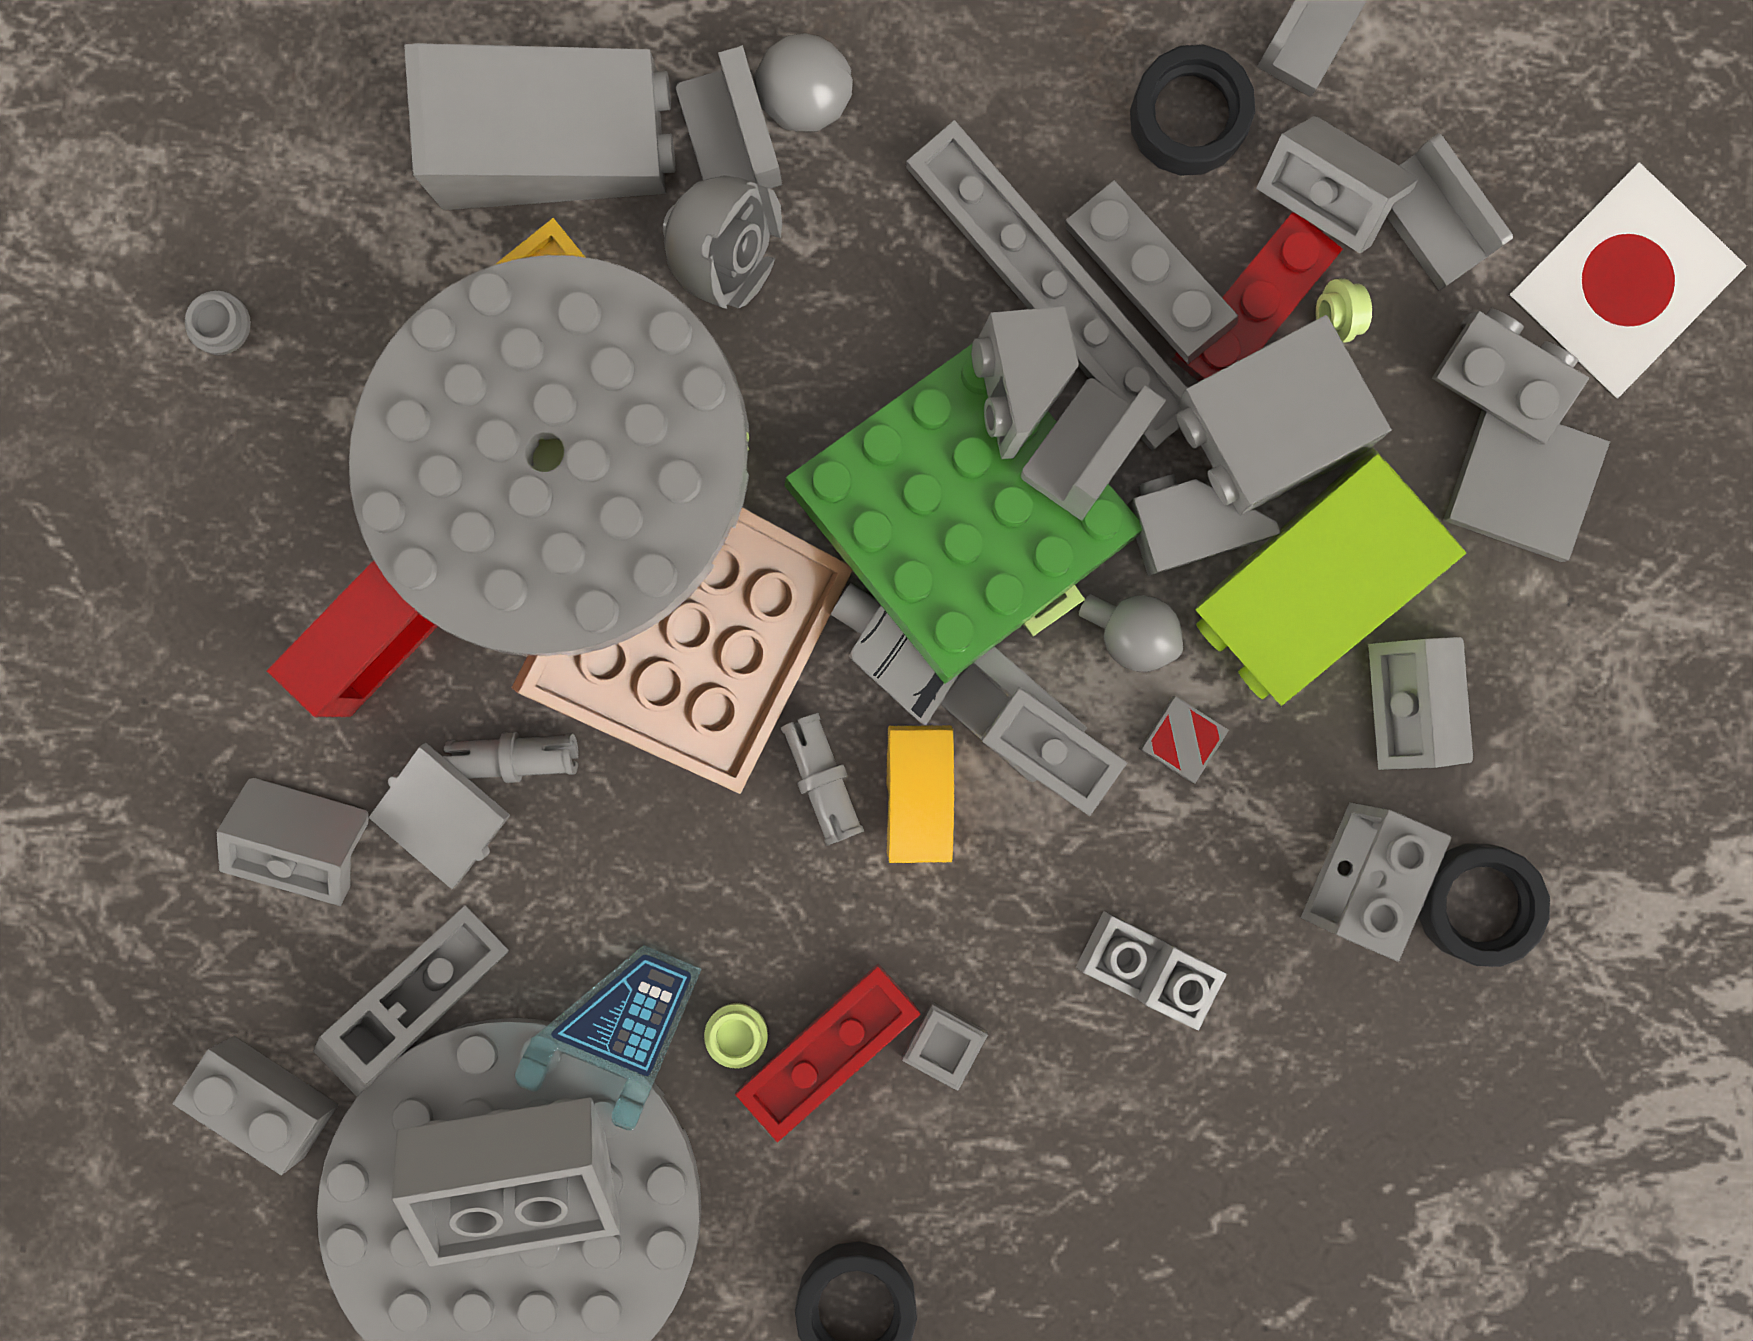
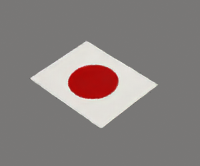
M1639 162L1519 284L1510 296L1568 352L1573 354L1578 359V362L1618 399L1747 265Z

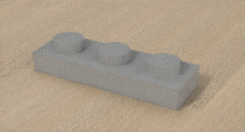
M1115 180L1065 220L1068 232L1187 364L1192 362L1238 324V315Z

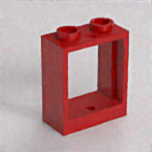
M373 560L272 664L267 672L313 717H351L438 626L423 617L399 595Z

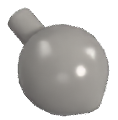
M1089 594L1080 608V617L1105 629L1103 639L1106 649L1111 657L1124 668L1136 672L1154 671L1176 660L1183 652L1182 630L1177 614L1168 604L1158 598L1146 595L1132 596L1122 600L1116 607Z

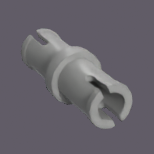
M819 713L798 719V722L795 724L794 722L782 726L781 730L786 736L802 780L797 782L801 794L808 793L826 839L824 840L825 844L828 846L862 833L864 829L859 823L843 779L848 777L843 764L837 766L820 723L821 718Z
M504 732L501 734L500 739L448 740L444 746L445 753H452V756H443V758L468 779L502 777L506 783L520 782L522 776L562 773L573 775L576 774L578 769V763L571 760V758H578V745L573 733L560 736L521 738L517 732Z

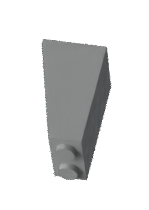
M404 44L413 176L443 210L666 194L665 173H675L676 169L673 137L671 133L662 134L660 111L671 110L670 85L667 71L657 72L650 49Z

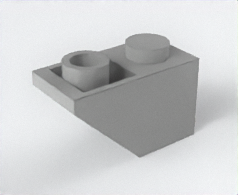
M1065 306L990 313L979 337L973 340V369L978 378L984 377L988 395L984 406L985 425L989 436L997 437L1001 459H1009L1016 456L1060 396L1079 366Z

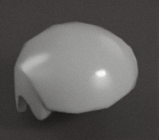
M807 33L785 36L766 50L754 73L755 88L761 108L785 130H794L795 132L820 131L841 117L852 96L853 78L851 77V68L847 60L831 42L820 36Z

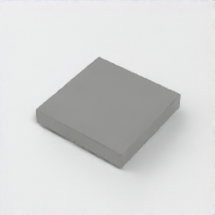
M1482 409L1443 521L1559 562L1569 561L1610 441L1559 424L1547 444H1539Z

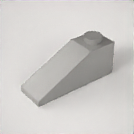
M465 905L319 1037L313 1052L358 1097L499 962L509 950Z

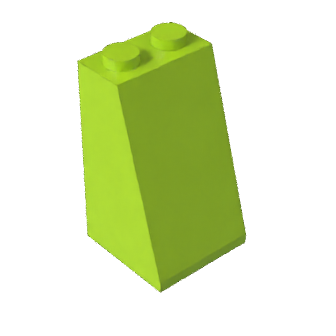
M1372 447L1279 530L1280 534L1268 539L1198 602L1195 610L1202 619L1196 623V626L1216 650L1222 652L1226 647H1229L1244 666L1238 670V673L1259 698L1263 700L1271 694L1282 706L1467 553L1402 478Z

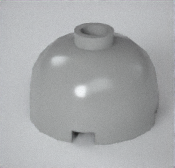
M723 175L695 183L678 199L665 216L663 235L665 237L664 246L668 268L685 291L701 300L727 309L726 305L741 308L753 299L765 283L775 261V258L770 256L763 258L769 245L770 235L781 238V205L775 192L743 178Z

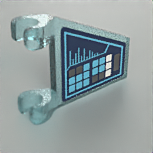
M643 945L532 1038L515 1072L516 1083L522 1088L537 1092L545 1080L556 1050L618 1075L627 1080L612 1112V1123L619 1128L632 1131L638 1123L702 969Z

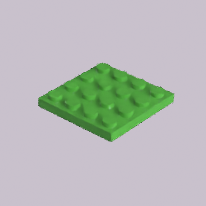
M972 344L788 475L784 485L944 684L948 683L1137 538L1142 531L1139 519L1109 484L1081 521L1021 479L1023 468L1057 422L1049 412L1046 413L1014 458L1001 459L997 437H990L986 429L984 406L988 395L984 377L978 378L973 369Z

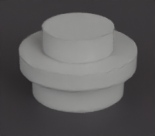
M210 291L203 293L192 301L185 315V329L189 339L196 347L209 354L225 355L234 352L243 345L250 332L251 321L247 308L238 298L227 292Z

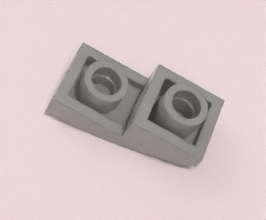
M1103 911L1076 965V968L1083 973L1138 999L1146 1006L1198 1031L1227 975L1214 966Z

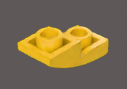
M951 725L888 726L886 785L889 793L887 856L889 863L952 862L954 828L953 728Z

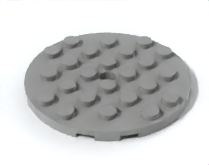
M544 255L520 258L475 272L444 289L413 314L384 349L364 386L351 433L349 472L354 511L365 543L387 581L408 604L443 630L473 644L501 653L524 657L528 655H580L626 641L651 628L679 607L709 575L714 567L712 562L721 550L731 527H736L744 503L749 473L746 471L747 432H749V425L740 388L723 351L703 323L684 303L668 290L639 273L598 259L572 255ZM542 438L545 440L559 439L564 446V457L561 463L555 469L548 472L535 470L532 467L534 465L533 454L539 446L538 441Z
M502 1018L464 1024L443 1031L398 1057L355 1099L343 1117L327 1153L319 1185L317 1219L318 1238L323 1264L341 1309L363 1340L651 1341L672 1313L684 1290L696 1254L702 1210L698 1169L685 1129L681 1128L677 1117L664 1099L665 1094L649 1075H641L554 1039L551 1033L560 1024L539 1019ZM592 1097L606 1134L620 1219V1234L429 1267L392 1200L397 1130L422 1126L433 1120L452 1121L486 1115L498 1109L517 1110L551 1104L556 1100L564 1098L582 1099Z

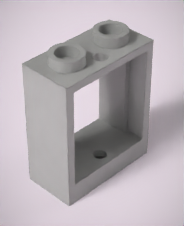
M1349 803L1301 918L1335 935L1399 962L1451 840V836L1391 810ZM1344 860L1348 861L1351 865V870L1347 875H1341L1338 872V865Z

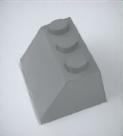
M592 1097L582 1099L564 1098L556 1100L551 1104L517 1110L498 1109L486 1115L452 1121L433 1120L422 1126L397 1130L392 1200L429 1267L620 1234V1219L606 1134Z

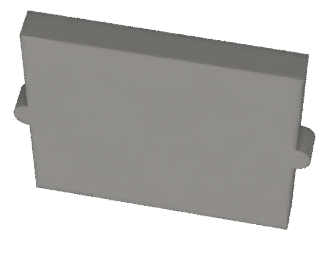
M424 743L418 748L402 772H397L388 779L390 788L371 813L369 819L448 887L453 889L476 860L481 861L490 853L487 845L510 817V814L431 746Z

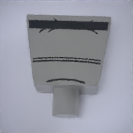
M850 583L831 612L833 617L861 634L848 657L917 721L927 725L958 675L944 684L879 602L862 589Z

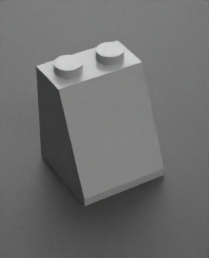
M1327 315L1187 388L1178 402L1182 411L1176 414L1179 427L1188 443L1193 448L1201 445L1213 468L1208 471V477L1218 498L1226 506L1233 502L1239 515L1249 512L1357 459L1392 430Z

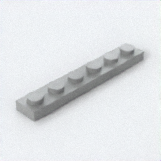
M955 120L907 160V170L1028 309L1066 307L1078 359V367L1089 379L1097 380L1130 404H1132L1144 386H1147L1166 399L1151 424L1141 436L1142 441L1151 451L1180 428L1176 414L1182 410L1178 402L1187 387Z

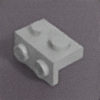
M1490 308L1486 315L1480 311L1467 314L1461 323L1464 329L1432 379L1535 442L1547 444L1589 380L1588 376L1574 369L1578 359L1567 350L1551 342L1544 341L1540 348L1523 338L1519 334L1524 326L1499 310Z

